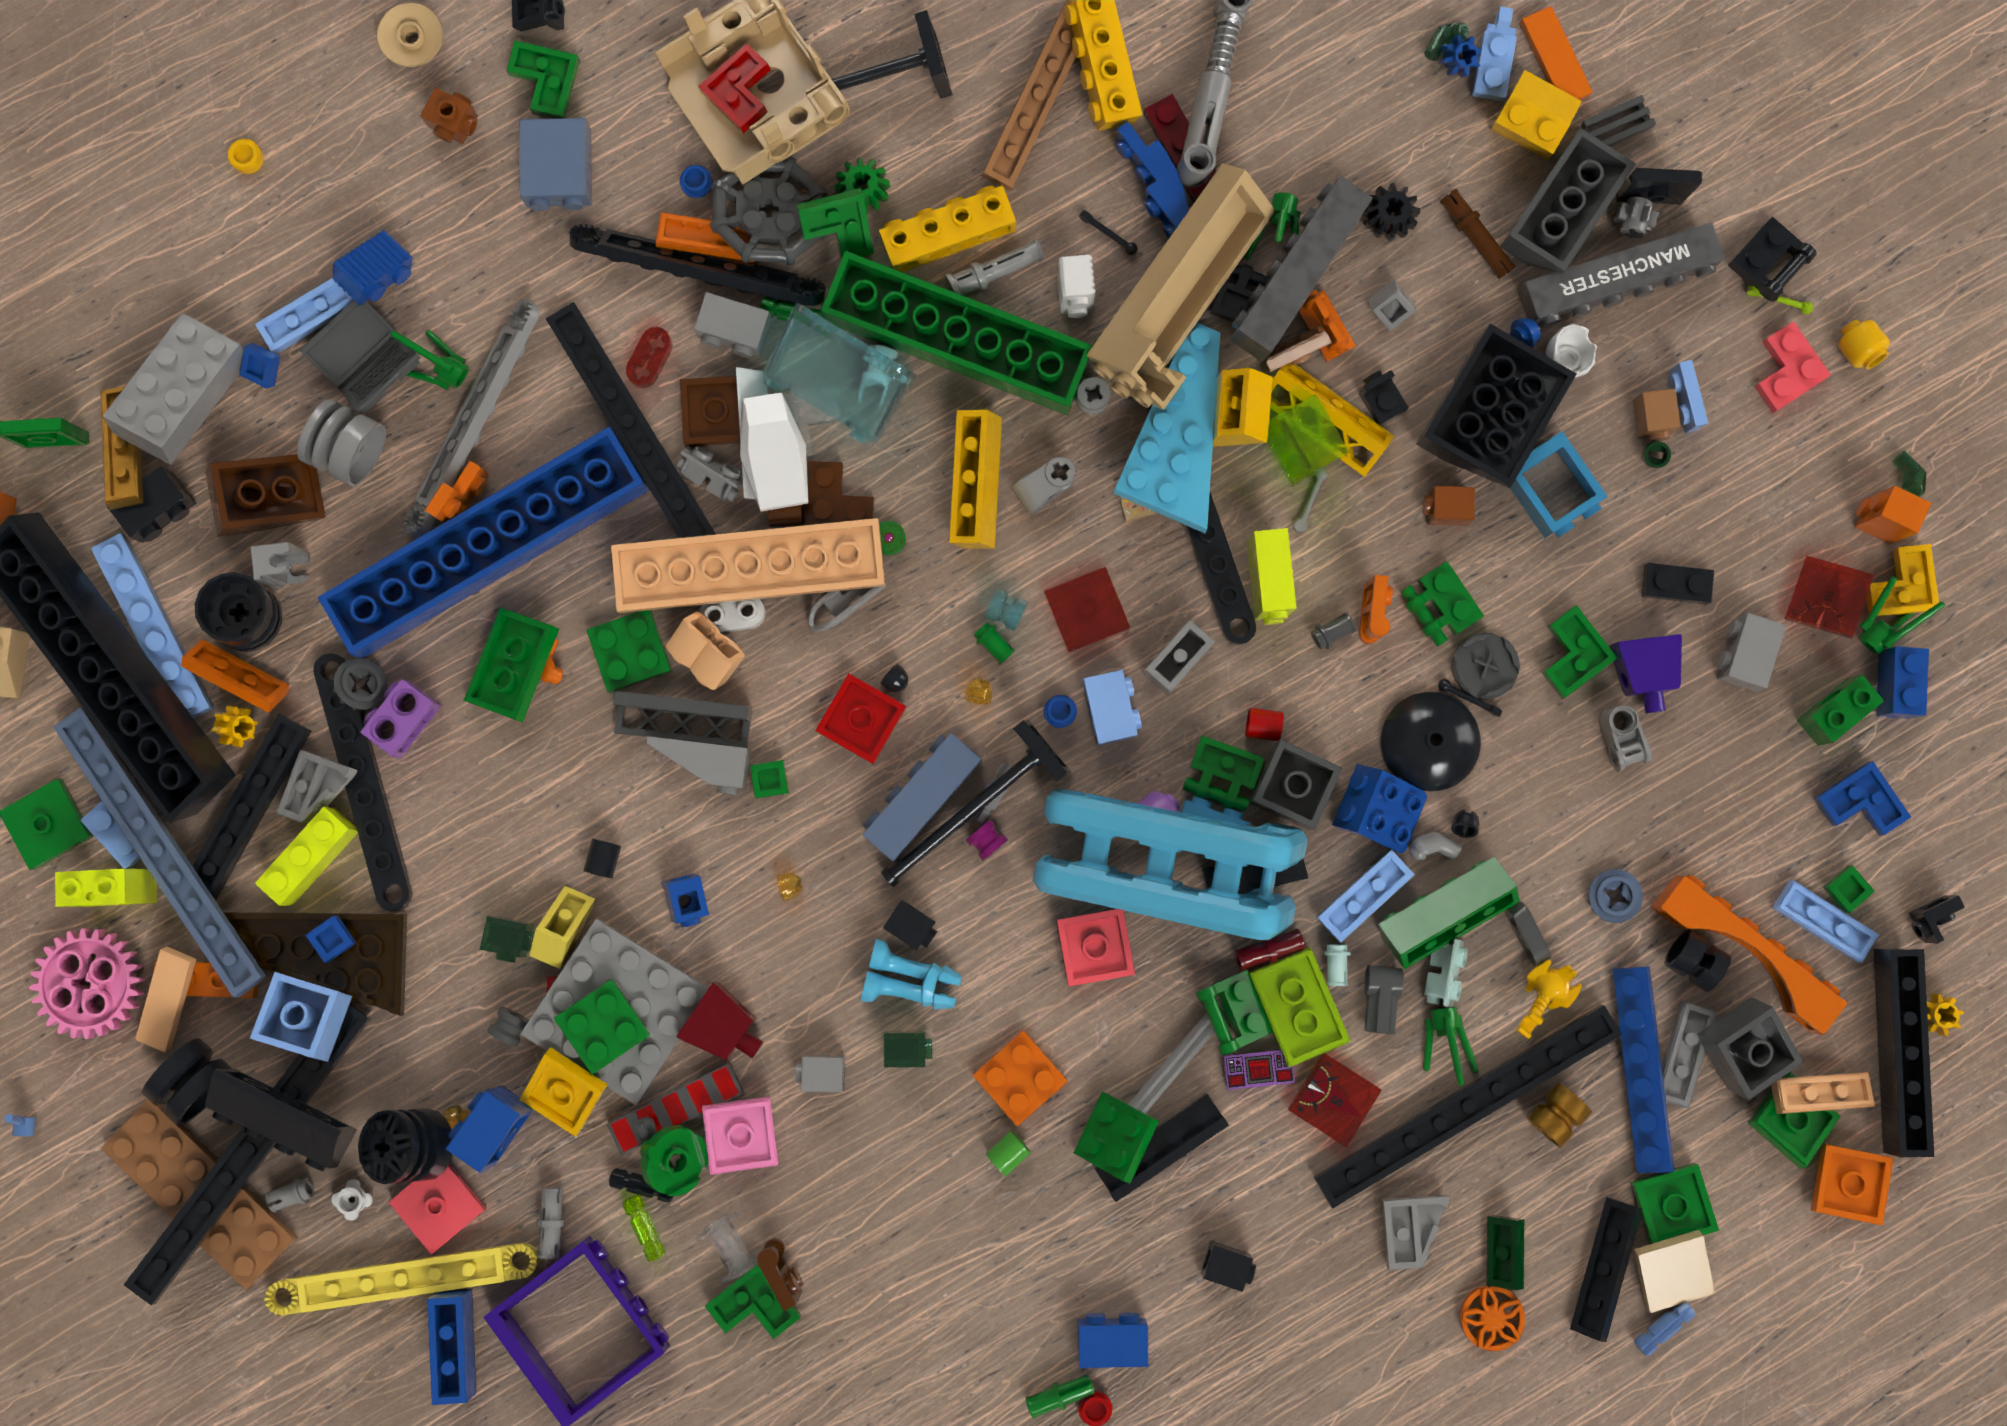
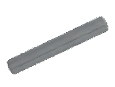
M1207 1012L1128 1103L1129 1105L1146 1113L1215 1033Z

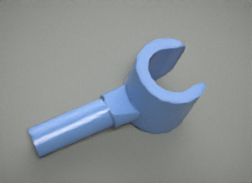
M11 1114L5 1116V1122L13 1124L12 1135L34 1136L36 1117H21Z

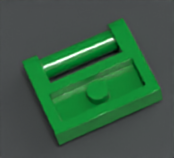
M1248 970L1240 971L1195 992L1199 1002L1203 1001L1220 1043L1217 1047L1221 1056L1232 1053L1247 1044L1273 1033ZM1217 994H1219L1227 1017L1236 1036L1234 1038H1232L1221 1009L1216 1000L1215 996Z

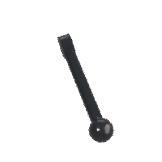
M1082 210L1079 215L1082 221L1090 223L1123 246L1127 254L1133 255L1137 252L1138 247L1134 242L1128 243L1095 220L1090 213Z
M1442 679L1438 683V688L1442 692L1449 691L1485 709L1496 717H1500L1503 712L1500 708L1489 705L1452 686L1447 679Z

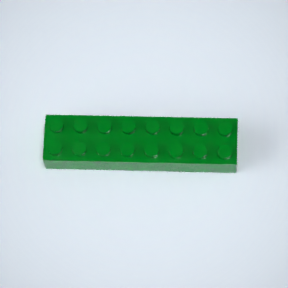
M848 251L844 252L821 309L822 318L825 323L1067 416L1090 361L1086 355L1093 347V345Z

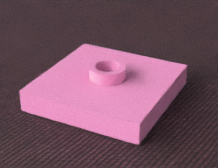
M770 1096L702 1105L710 1175L778 1165Z

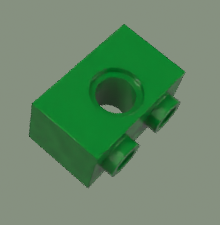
M1863 675L1845 679L1799 717L1797 721L1818 746L1830 744L1844 735L1884 702V700Z

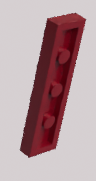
M1171 94L1146 107L1143 114L1177 170L1189 122L1174 95ZM1190 162L1194 168L1202 169L1198 163ZM1215 167L1202 186L1193 188L1184 185L1194 203L1217 172Z

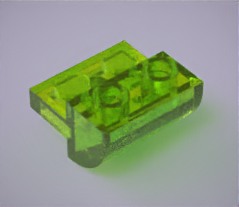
M1316 394L1290 410L1283 411L1269 421L1267 444L1292 487H1295L1322 471L1321 469L1350 453Z

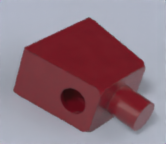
M718 981L711 984L676 1036L684 1042L725 1060L731 1057L736 1048L753 1059L764 1043L748 1031L756 1017Z

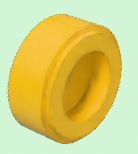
M239 139L229 147L228 160L238 172L252 174L263 165L264 154L254 141Z

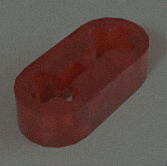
M651 327L647 329L641 336L627 363L626 375L630 382L638 388H648L656 382L672 351V340L663 328ZM661 336L664 347H656L651 356L650 353L653 347L649 341L651 339L657 340ZM648 360L646 369L650 374L648 377L641 376L638 380L634 370L636 367L642 369Z

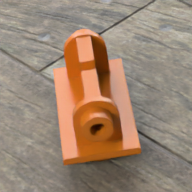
M1315 290L1311 292L1298 312L1308 330L1323 326L1328 333L1332 343L1320 348L1326 362L1353 349L1356 345L1325 291L1318 292Z

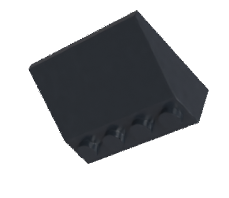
M1490 323L1478 337L1416 445L1443 461L1510 488L1577 373Z

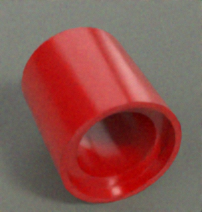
M1249 708L1245 736L1248 738L1279 741L1282 735L1284 713Z

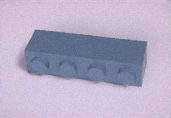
M952 733L947 738L941 735L929 748L933 753L925 763L919 760L908 772L907 776L911 779L903 789L897 785L887 796L885 801L889 805L883 812L879 814L875 811L863 824V827L867 829L863 836L893 862L897 860L982 762L980 757Z

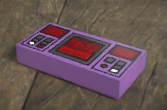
M1280 1049L1223 1055L1227 1090L1295 1083L1293 1066L1288 1068Z

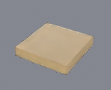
M1699 1230L1634 1249L1644 1302L1650 1313L1715 1294L1704 1235Z

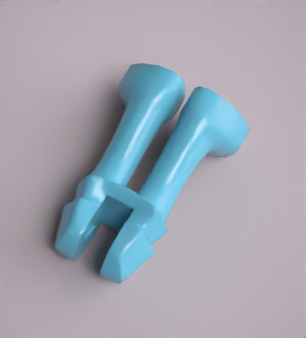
M880 939L875 940L869 968L922 979L923 983L922 986L868 971L860 1001L873 1002L880 995H890L921 1003L922 1007L933 1006L934 1010L954 1008L957 998L947 996L944 993H935L934 990L937 980L942 981L944 984L961 986L962 976L946 965L940 967L934 962L931 965L900 957L890 951L887 942Z

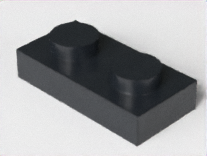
M1647 563L1644 565L1642 597L1710 604L1712 602L1714 570Z

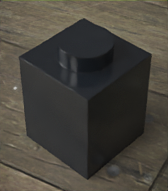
M904 900L900 901L883 929L916 951L921 945L927 948L938 932L933 929L936 921Z
M1211 1240L1200 1273L1203 1279L1243 1292L1245 1284L1250 1285L1252 1283L1256 1265L1252 1264L1253 1257L1250 1253Z

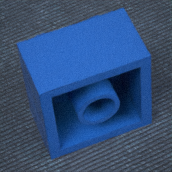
M503 1085L492 1089L488 1088L484 1093L480 1091L468 1106V1109L472 1111L464 1122L460 1120L448 1135V1138L452 1141L446 1150L481 1173L497 1164L534 1109L520 1101L519 1096Z

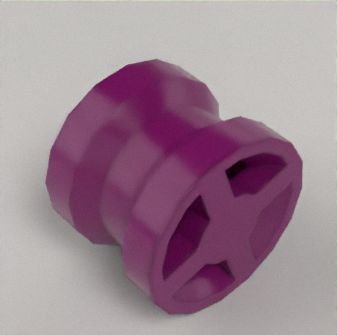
M989 820L966 839L970 846H975L979 851L978 856L982 861L1008 841L1004 835L998 834L992 820Z

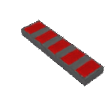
M729 1062L608 1123L607 1127L620 1154L623 1155L641 1146V1136H637L634 1123L642 1117L648 1116L654 1120L657 1133L663 1128L682 1125L702 1115V1105L727 1102L743 1094L744 1090Z

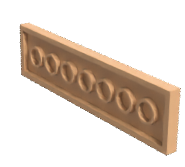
M878 518L611 545L618 613L885 586Z

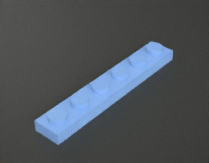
M119 533L92 547L91 550L140 647L191 716L195 719L214 709L198 676L181 667V660L186 652L126 535Z

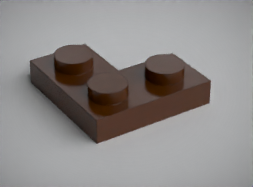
M809 462L806 525L873 519L874 497L842 495V462Z

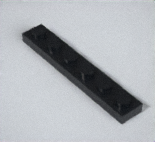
M277 715L193 864V868L215 901L312 731L284 715Z

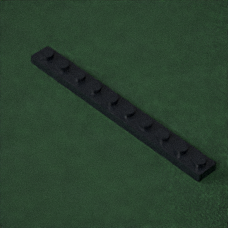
M572 302L547 317L548 324L678 537L716 535L576 304Z
M350 1003L329 1061H322L299 1054L273 1088L307 1104L371 1018ZM243 1127L124 1283V1286L148 1304H156L276 1144L275 1141L265 1136L263 1140L255 1139L243 1132L245 1127Z
M1599 1005L1313 1178L1333 1209L1618 1038L1622 1033L1605 1005Z

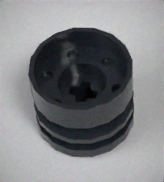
M236 572L219 574L208 580L199 590L194 604L195 618L201 629L216 641L240 652L257 651L269 645L278 635L282 624V608L277 598L251 577ZM246 611L249 612L248 617H243L242 620H239L240 615H245Z
M429 1108L377 1112L367 1120L361 1130L358 1143L359 1161L364 1172L373 1181L381 1184L436 1179L446 1170L452 1158V1153L446 1150L452 1141L448 1138L452 1129L448 1120L439 1111Z

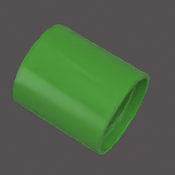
M1011 1130L986 1153L990 1161L1004 1176L1010 1174L1031 1154L1026 1145Z

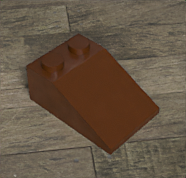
M297 454L210 463L205 471L217 537L253 533L324 519L326 517L317 470L313 465H308L299 460Z

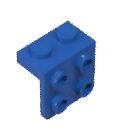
M1356 764L1332 825L1341 830L1364 836L1395 852L1404 853L1427 795L1423 790L1384 770Z

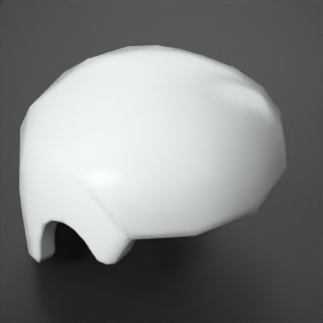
M1571 324L1562 327L1549 340L1546 356L1577 373L1575 378L1587 374L1595 364L1597 345L1589 340V329Z

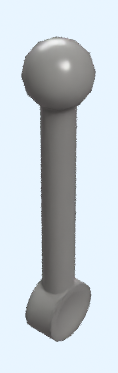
M1323 468L1315 472L1316 481L1300 519L1295 521L1293 525L1294 530L1298 533L1306 530V520L1322 481L1328 477L1327 470Z

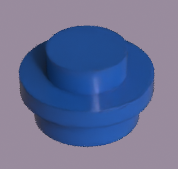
M692 165L681 173L680 186L687 196L702 198L711 190L713 179L705 167Z
M1519 318L1512 322L1510 335L1534 348L1536 342L1541 338V332L1537 323L1531 318Z
M1055 695L1044 706V717L1055 728L1068 727L1074 722L1077 715L1076 704L1066 695Z

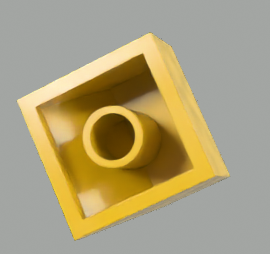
M1524 70L1491 130L1539 157L1548 160L1554 154L1568 130L1582 101Z

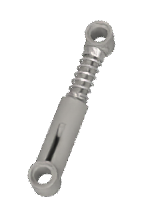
M1217 0L1214 5V15L1217 20L1212 45L1210 46L1211 52L1208 54L1207 68L1199 78L1181 160L1177 166V173L1181 182L1188 187L1196 188L1202 186L1216 164L1215 154L1232 84L1230 79L1231 72L1228 68L1232 66L1230 60L1234 58L1232 52L1236 50L1234 46L1238 42L1236 36L1240 34L1241 25L1244 23L1245 15L1253 0ZM1228 1H1232L1238 6H1233ZM1204 124H1207V125H1206L1205 134H1204L1203 143H1200V142H1201L1202 133H1203V129H1204ZM1190 162L1198 163L1202 169L1194 168Z

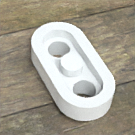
M760 599L705 604L699 610V613L708 619L712 611H720V619L713 623L721 634L756 628L764 621L766 615L765 606ZM746 605H751L754 608L753 614L748 617L743 616L742 609Z

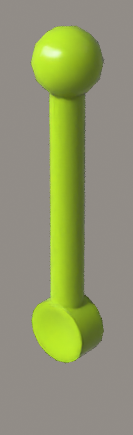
M1748 286L1746 293L1749 296L1763 297L1757 288ZM1780 296L1776 301L1798 308L1803 314H1810L1814 309L1813 304L1808 301L1801 303Z

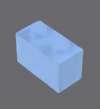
M1123 670L1083 678L1082 683L1097 746L1137 737V729H1141L1142 724L1138 709L1132 710L1129 697L1134 696L1131 677H1124Z

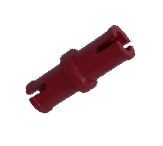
M1294 929V931L1270 940H1262V942L1242 949H1236L1234 954L1239 968L1245 970L1248 967L1266 961L1270 963L1276 962L1278 957L1298 950H1304L1305 943L1300 930Z

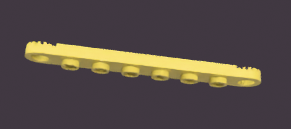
M522 1242L278 1280L268 1287L264 1301H266L265 1305L269 1308L270 1312H273L275 1315L284 1316L527 1278L534 1273L539 1265L538 1252L531 1244ZM522 1251L529 1256L530 1264L526 1270L515 1268L512 1263L514 1253ZM279 1288L291 1291L292 1301L290 1305L282 1306L277 1302L276 1292Z

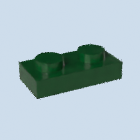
M1497 1215L1487 1216L1488 1286L1511 1290L1524 1289L1525 1219Z

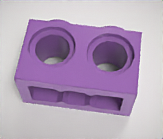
M401 679L399 683L394 682L384 694L385 701L378 709H373L363 721L365 726L360 731V733L390 756L400 759L442 707V705L412 682ZM413 695L416 701L415 707L410 712H405L403 701L406 697ZM391 721L394 724L395 731L390 738L385 739L382 729L386 723Z

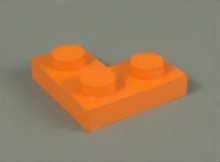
M469 461L453 487L444 482L442 483L425 511L442 523L447 522L469 509L468 505L474 496L477 497L484 491L487 485L486 478L489 474L475 463Z

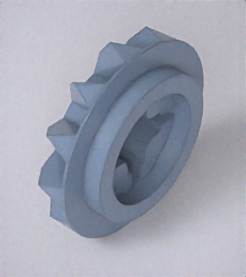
M1611 869L1599 873L1590 883L1591 887L1587 897L1591 904V910L1601 920L1611 923H1622L1633 918L1640 910L1643 901L1642 888L1637 879L1624 870ZM1619 887L1618 895L1626 903L1614 902L1610 905V897L1603 890H1615Z

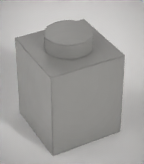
M804 1055L802 1063H796L795 1082L801 1083V1092H843L845 1089V1055Z

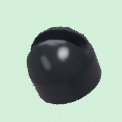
M897 663L884 676L880 684L888 691L901 692L908 685L907 672Z
M1465 809L1458 811L1452 821V832L1463 838L1477 836L1480 825L1478 815L1474 811L1471 813L1465 812Z

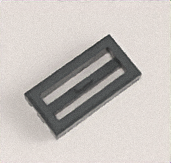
M1640 95L1584 120L1581 127L1597 138L1639 118L1641 119V124L1602 141L1611 147L1653 128L1656 122L1654 118H1650V110L1648 106H1644L1643 102L1645 100ZM1634 108L1636 109V112L1629 114L1623 118H1620L1614 122H1611L1603 127H1600L1594 131H1592L1591 127L1603 123L1611 118H1614Z

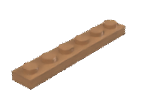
M1066 2L981 175L999 186L1003 185L1009 191L1013 188L1076 58L1072 47V40L1074 38L1072 26L1067 24L1064 14Z

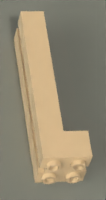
M1224 163L1221 164L1086 355L1096 365L1094 371L1102 378L1110 381L1113 384L1111 389L1120 397L1127 399L1128 396H1131L1146 408L1153 405L1164 410L1185 381L1186 377L1184 374L1167 368V364L1274 214V207L1245 169Z

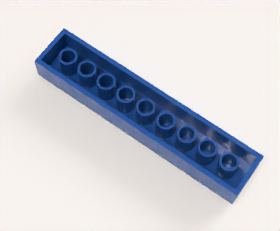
M609 426L317 598L350 655L364 659L650 490L619 438Z

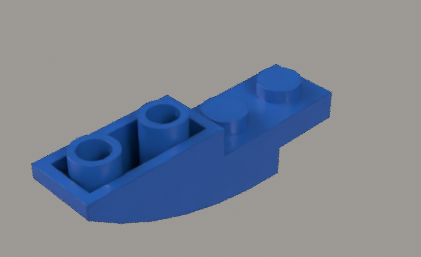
M1127 121L1117 128L1116 149L1124 159L1129 158L1136 167L1134 171L1138 179L1144 185L1149 184L1145 190L1144 207L1151 217L1159 218L1165 226L1163 231L1169 239L1189 211L1183 185L1175 166L1159 140H1156L1147 147Z

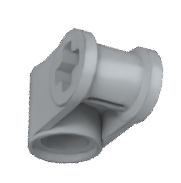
M1056 457L1036 471L1024 476L1011 488L1029 514L1032 515L1073 484L1075 467L1069 459ZM1058 467L1060 470L1066 468V480L1062 481L1059 477L1053 479L1054 468Z
M1625 705L1605 709L1600 715L1599 725L1607 745L1609 759L1617 772L1625 770V766L1640 761L1643 763L1652 761L1651 749L1644 736L1636 711ZM1617 712L1624 717L1625 721L1624 726L1620 730L1613 724V718Z

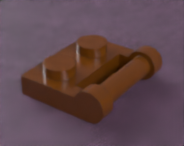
M773 1238L766 1242L764 1249L757 1257V1263L782 1309L786 1311L797 1304L803 1292L800 1287L804 1283L795 1267L790 1269L783 1257L784 1243L777 1238Z

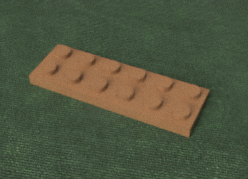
M147 1100L101 1149L174 1219L218 1159L184 1126L177 1127L164 1114L165 1107L163 1105L155 1106ZM244 1186L200 1246L247 1290L254 1285L298 1236Z

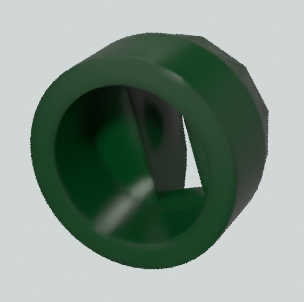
M1659 441L1648 443L1642 451L1644 463L1652 468L1664 467L1671 458L1669 446ZM1649 450L1663 452L1662 459L1648 457Z

